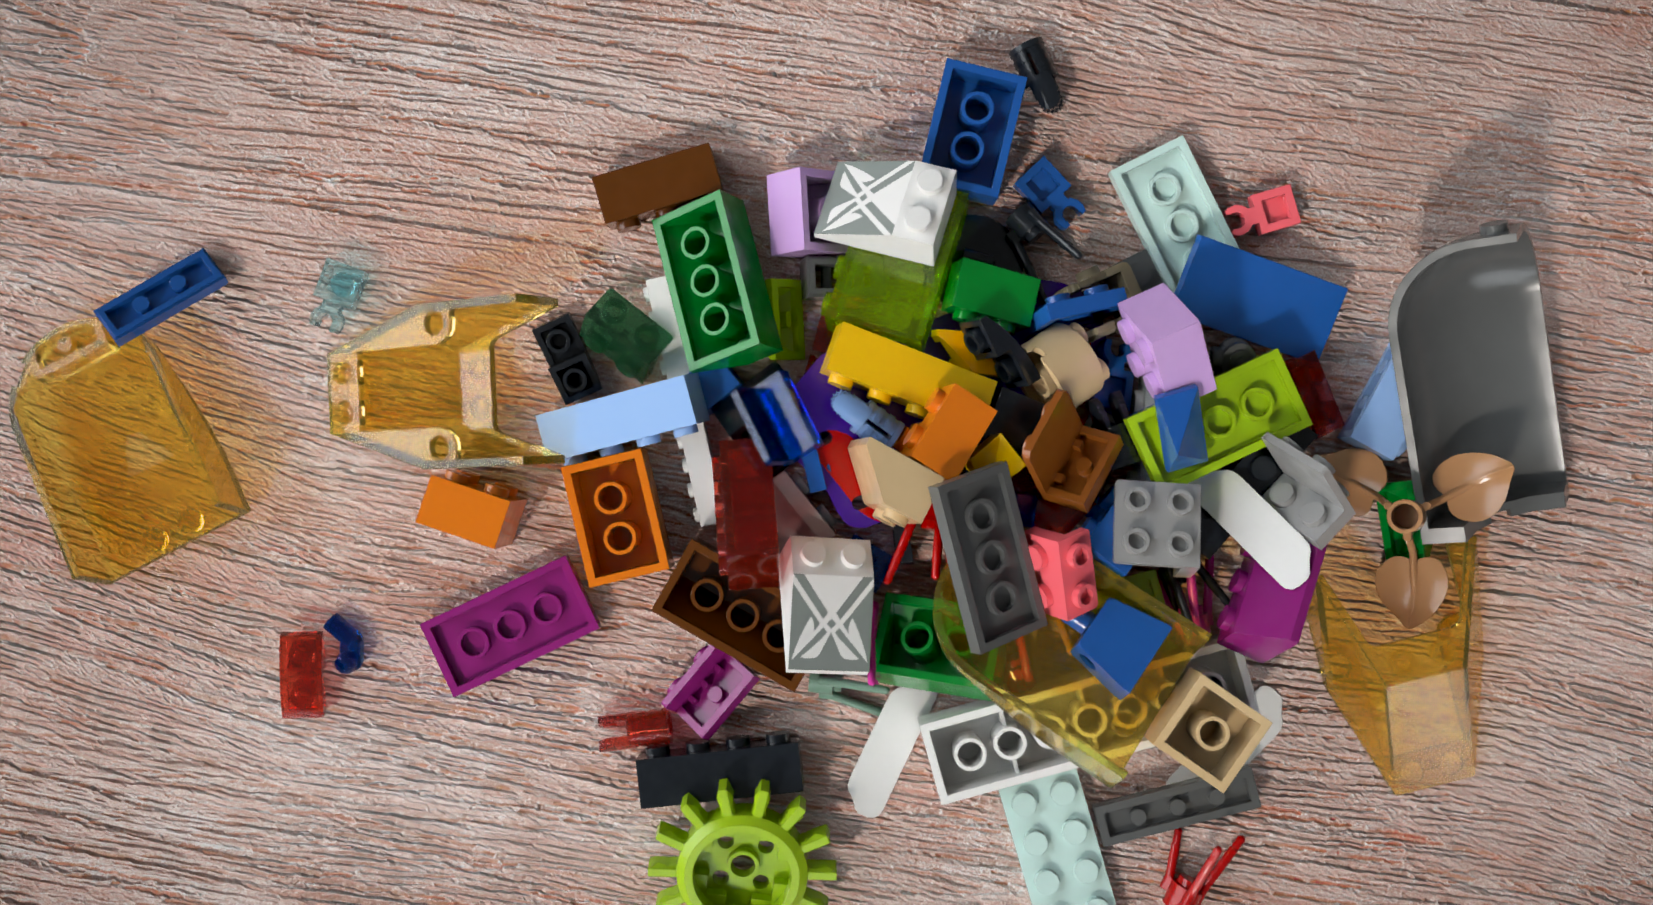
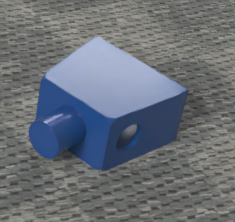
M1108 598L1100 606L1096 614L1090 610L1070 621L1061 619V621L1081 634L1070 651L1072 655L1119 700L1132 691L1173 628L1167 623L1114 598Z

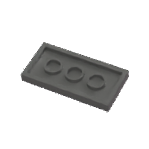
M997 461L929 486L931 501L971 653L984 654L1047 626L1048 623L1007 461Z

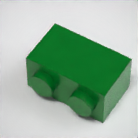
M963 257L951 265L941 311L953 314L952 320L959 323L966 319L987 316L1013 336L1015 332L1029 328L1031 325L1041 279Z

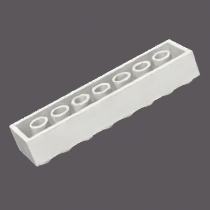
M1216 634L1209 639L1187 642L1177 645L1176 649L1155 654L1132 691L1121 700L1115 697L1097 678L1086 670L1039 683L1024 693L1011 695L1006 692L999 694L998 703L977 700L919 716L917 719L941 805L1156 747L1143 736V733L1189 667L1199 671L1260 714L1245 656L1217 644L1219 634Z

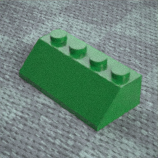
M719 189L652 220L689 372L697 373L749 365L783 351L744 201Z

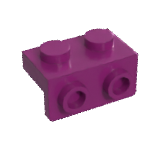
M709 644L698 651L693 659V665L688 671L672 682L667 690V696L662 700L661 704L666 709L676 712L702 739L709 740L760 678L747 665Z

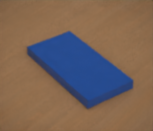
M1197 234L1174 294L1198 318L1202 325L1270 349L1278 348L1281 353L1317 365L1348 288Z

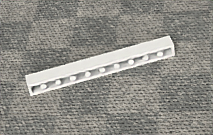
M666 276L645 280L647 287L643 288L646 302L651 303L652 312H648L651 326H656L658 336L654 337L657 351L662 352L663 360L659 361L662 375H667V379L686 375L690 372ZM705 422L697 424L699 432L676 438L679 449H683L685 458L682 459L684 473H689L691 483H687L690 498L694 497L696 507L693 508L694 519L696 523L700 522L701 527L727 521Z

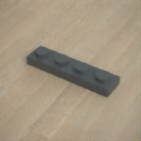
M1243 765L1224 794L1202 778L1196 777L1092 804L1101 843L1104 847L1262 807L1253 771L1249 765Z

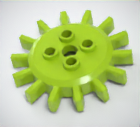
M728 778L720 779L717 792V801L720 807L706 812L699 801L688 792L682 797L680 809L683 815L693 824L690 829L684 831L664 821H661L657 827L655 839L680 852L679 857L650 856L648 865L649 877H677V885L666 888L657 894L656 905H680L686 903V905H828V896L807 887V881L837 880V860L808 859L807 853L829 844L830 830L827 824H824L807 832L799 833L794 825L803 818L806 812V799L801 795L791 801L781 814L767 808L771 799L769 780L761 779L755 789L753 804H736L734 801V791ZM727 836L733 837V839L726 842L722 841L720 837ZM768 841L772 842L773 844L770 846H763L759 842ZM746 855L752 858L755 864L749 869L742 870L735 867L732 860L737 856ZM718 870H723L727 872L728 875L725 877H718L715 874V872ZM764 875L768 879L764 882H759L755 880V877Z

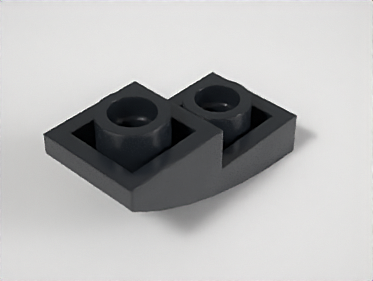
M570 312L532 329L549 365L548 370L565 405L603 389L594 364Z
M987 316L966 319L959 323L964 334V343L968 350L974 354L976 360L992 358L995 363V372L1007 388L1030 386L1041 379L1039 372L1024 349L998 323Z

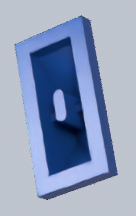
M1191 384L1154 395L1166 471L1169 473L1208 461L1198 386Z

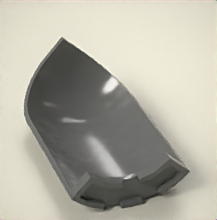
M1508 220L1483 223L1479 225L1480 232L1451 241L1421 259L1403 278L1390 305L1388 316L1389 341L1415 501L1423 504L1443 495L1434 486L1433 474L1444 460L1463 453H1486L1501 457L1511 462L1515 467L1506 501L1498 512L1506 510L1507 515L1512 517L1532 511L1565 508L1569 497V487L1542 289L1532 238L1525 223L1509 225ZM1447 502L1426 511V521L1420 529L1422 545L1467 542L1477 530L1492 524L1491 517L1479 522L1463 521L1452 515Z

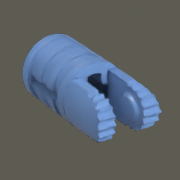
M841 389L840 391L836 390V393L831 398L833 411L851 424L849 430L854 434L856 433L859 438L872 437L891 448L905 427L902 421H898L895 416L887 413L884 408L876 405L873 400L866 403L855 394L852 395L850 391L847 392ZM869 419L871 422H873L875 425H877L878 427H880L882 430H884V431L887 432L888 434H887V435L884 434L883 432H881L879 429H877L876 427H874L872 424H870V423L867 422L866 420Z

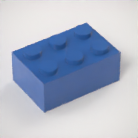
M947 58L921 162L957 170L956 197L991 206L995 204L999 196L1028 77Z

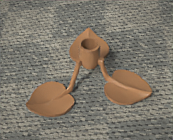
M1349 448L1319 455L1336 470L1333 474L1334 478L1348 490L1349 496L1347 499L1356 512L1355 517L1366 515L1371 510L1374 500H1376L1388 510L1387 522L1389 526L1396 532L1403 533L1409 558L1394 556L1386 560L1376 574V591L1382 603L1398 618L1405 628L1412 629L1424 623L1438 610L1444 601L1449 581L1447 571L1441 561L1433 557L1418 559L1413 532L1420 530L1425 524L1426 511L1447 502L1452 515L1463 521L1479 522L1492 517L1501 509L1506 501L1511 479L1515 471L1514 465L1492 454H1458L1444 460L1433 474L1434 486L1443 495L1423 504L1410 499H1402L1392 503L1378 493L1386 486L1388 473L1384 462L1373 452L1360 448Z

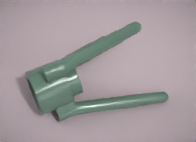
M810 673L808 692L819 693V698L834 700L878 717L883 708L838 692H841L842 688L880 694H889L890 692L887 686L876 684L870 686L867 682L843 679L844 674Z

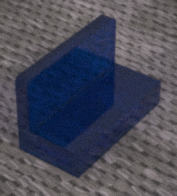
M778 370L754 388L737 387L730 392L766 466L794 464L824 444L788 371Z

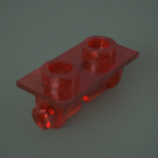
M1315 350L1296 359L1291 358L1284 361L1313 423L1309 428L1318 435L1315 439H1319L1344 426L1345 423Z

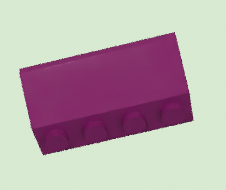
M1309 543L1311 549L1309 578L1301 586L1293 590L1282 587L1241 546L1240 555L1244 556L1241 567L1235 571L1229 583L1228 590L1233 592L1229 605L1223 608L1217 621V627L1221 629L1217 644L1262 664L1299 644L1327 545L1320 550Z

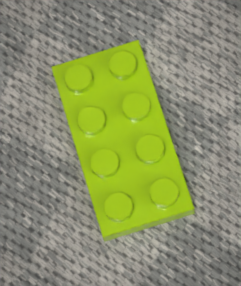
M1278 348L1214 376L1217 390L1200 397L1208 461L1168 473L1164 465L1155 405L1123 419L1152 482L1188 484L1266 447L1261 439L1266 432L1282 439L1284 436H1290L1313 425Z

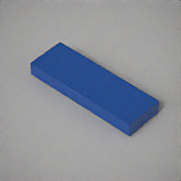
M202 248L93 312L117 345L121 347L227 285L228 281L206 250Z

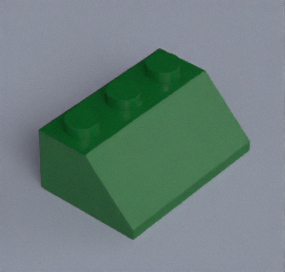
M886 592L875 640L876 679L879 683L998 703L1005 667L1006 644L981 655L971 653L957 602Z

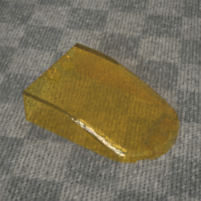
M98 317L83 318L67 322L51 330L27 352L21 363L26 365L19 377L17 387L11 385L9 396L10 422L72 579L111 585L251 511L233 468L207 419L161 350L144 333L119 347Z
M1024 527V531L1031 527ZM1093 559L1098 606L1091 611L1096 614L1100 606L1108 598H1114L1173 627L1132 691L1119 700L1070 652L1081 634L1065 624L1061 619L1045 614L1047 626L984 654L971 653L947 562L940 574L934 593L933 622L940 646L952 665L1016 722L1073 764L1109 788L1124 780L1129 772L1124 769L1192 656L1209 641L1212 634Z

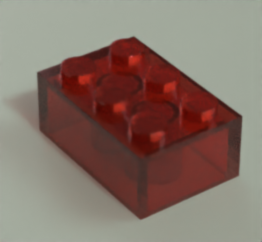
M770 437L719 441L720 457H712L720 576H728L729 590L779 587V543Z

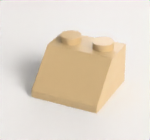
M872 437L852 440L847 449L863 502L875 510L872 516L891 527L899 525L905 528L906 524H922L932 504L928 487L943 482L945 478Z

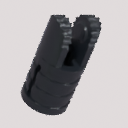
M1036 37L1015 47L1009 52V56L1014 62L1013 65L1018 71V75L1028 77L1025 90H1032L1041 109H1044V112L1047 111L1048 114H1058L1064 102L1055 80L1059 73L1054 67V62L1050 58L1047 48L1044 46L1042 37ZM1028 54H1031L1040 74L1037 75Z
M1119 390L1110 393L1108 398L1111 413L1116 423L1114 426H1111L1107 412L1104 409L1105 407L1098 398L1086 402L1095 429L1120 435L1124 445L1110 471L1142 461L1123 419L1130 416L1122 392Z

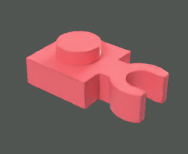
M1290 184L1249 196L1247 200L1250 208L1242 205H1233L1222 212L1224 217L1236 215L1241 220L1240 228L1231 231L1234 238L1244 235L1254 225L1257 235L1261 236L1301 223Z

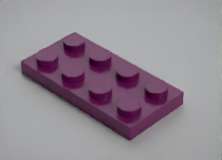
M568 554L419 624L453 697L602 627Z

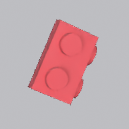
M1036 526L1025 530L1045 614L1070 621L1095 609L1098 606L1089 529L1080 527L1067 534L1057 533Z

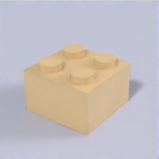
M1189 667L1145 730L1143 736L1157 748L1224 794L1273 723L1194 668Z

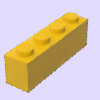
M844 321L835 327L819 372L829 376L828 383L837 388L851 391L852 387L855 386L867 391L866 398L887 406L890 405L891 401L906 406L904 411L906 414L924 420L928 413L924 409L925 404L938 387L942 389L944 386L956 383L990 406L998 383L995 380Z

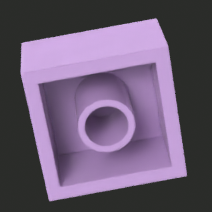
M1161 283L1117 303L1122 320L1117 322V327L1122 339L1131 349V353L1126 356L1128 364L1135 377H1143L1146 388L1152 398H1154V395L1191 384L1198 386L1199 397L1217 390L1201 323L1165 283Z

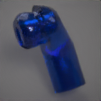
M335 613L325 623L323 628L340 642L339 655L334 661L336 669L343 674H350L358 670L364 662V637L342 616Z

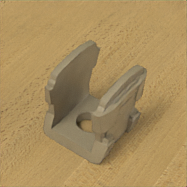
M1121 262L1101 272L1098 265L1079 272L1075 275L1076 283L1064 287L1054 293V295L1070 293L1071 296L1099 283L1100 285L1108 284L1109 290L1125 287L1127 298L1133 297L1142 291L1131 266L1127 262ZM1119 310L1113 313L1115 320L1086 332L1088 344L1109 334L1112 336L1119 332L1117 322L1122 320Z

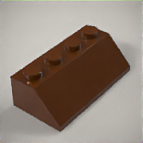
M697 536L692 538L651 611L795 692L805 673H786L780 584Z

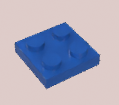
M1103 284L1084 290V296L1071 298L1070 293H1061L1045 299L1046 304L1034 308L1030 327L1023 329L1025 338L1034 337L1053 323L1070 325L1076 322L1084 326L1100 322L1119 310L1117 303L1128 299L1125 287L1109 290L1108 284Z

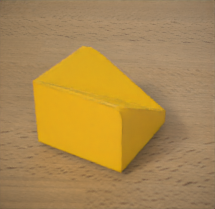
M1002 433L991 434L975 448L965 467L970 472L997 461H1007L1010 476L1012 477L1026 465Z

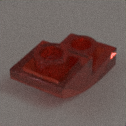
M323 631L281 632L279 670L282 719L323 718L327 709L324 685L326 658Z

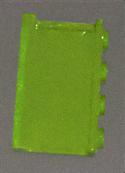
M957 191L934 267L848 246L846 255H839L835 264L833 278L837 279L834 290L833 292L827 291L823 299L821 315L825 316L827 329L834 332L835 327L844 321L890 340L905 343L906 346L924 353L968 215L969 193Z

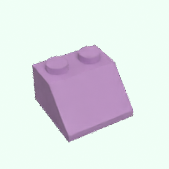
M796 167L767 175L771 256L805 258L806 256L862 254V249L814 237V232L835 171Z

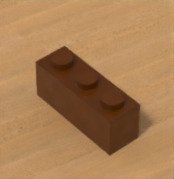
M709 142L592 177L605 224L611 230L617 229L618 233L636 230L642 226L641 221L663 216L719 189L724 191Z

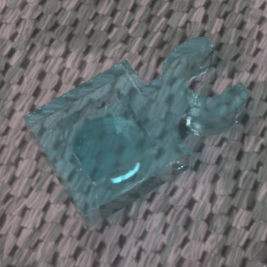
M327 257L313 293L314 296L322 298L323 302L321 306L316 307L311 312L309 324L320 327L323 317L329 314L332 318L329 332L340 334L345 325V318L342 314L344 307L356 310L369 273Z

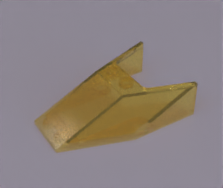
M513 293L416 304L327 354L330 434L424 470L565 463V455L503 433L499 429L494 352L495 343L500 337L558 307V298Z
M1473 535L1467 542L1445 543L1460 600V609L1458 613L1445 616L1438 623L1434 631L1380 645H1370L1325 577L1319 574L1306 617L1324 687L1396 796L1475 776L1483 664L1477 535Z

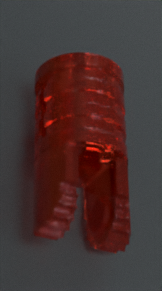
M665 707L660 710L652 709L650 711H639L638 713L633 711L598 716V727L611 729L626 726L627 736L600 740L599 753L634 749L639 746H650L651 744L673 743L671 712Z

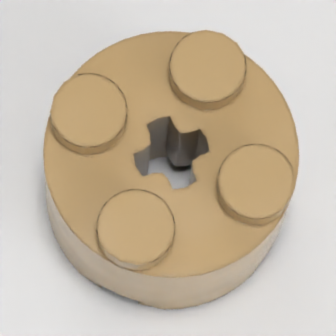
M1076 322L1070 325L1053 323L1021 345L1035 365L1041 379L1030 386L1020 388L1025 396L1043 404L1052 399L1057 389L1068 391L1075 408H1077L1101 391L1104 381L1110 377L1108 366L1102 359L1096 356L1088 344L1086 331Z

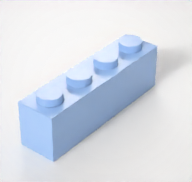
M1390 342L1337 438L1355 448L1373 452L1382 461H1394L1395 457H1400L1407 449Z
M698 373L681 375L535 415L547 462L550 463L563 459L564 467L588 461L586 453L599 450L601 457L624 452L623 443L636 440L637 448L661 442L660 434L673 430L675 438L699 432L697 424L710 421Z

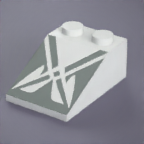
M920 161L838 162L814 232V237L934 267L957 194V170Z
M790 535L778 556L786 673L868 675L870 672L874 571L870 540Z

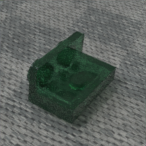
M608 289L585 314L579 334L591 350L596 353H603L615 362L617 369L623 375L635 378L642 384L652 374L658 357L673 340V336L614 289Z

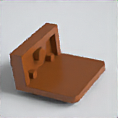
M1057 389L1052 399L1043 406L1041 418L1033 433L1026 437L1022 446V458L1043 500L1088 513L1124 444L1120 435L1083 426L1068 391Z

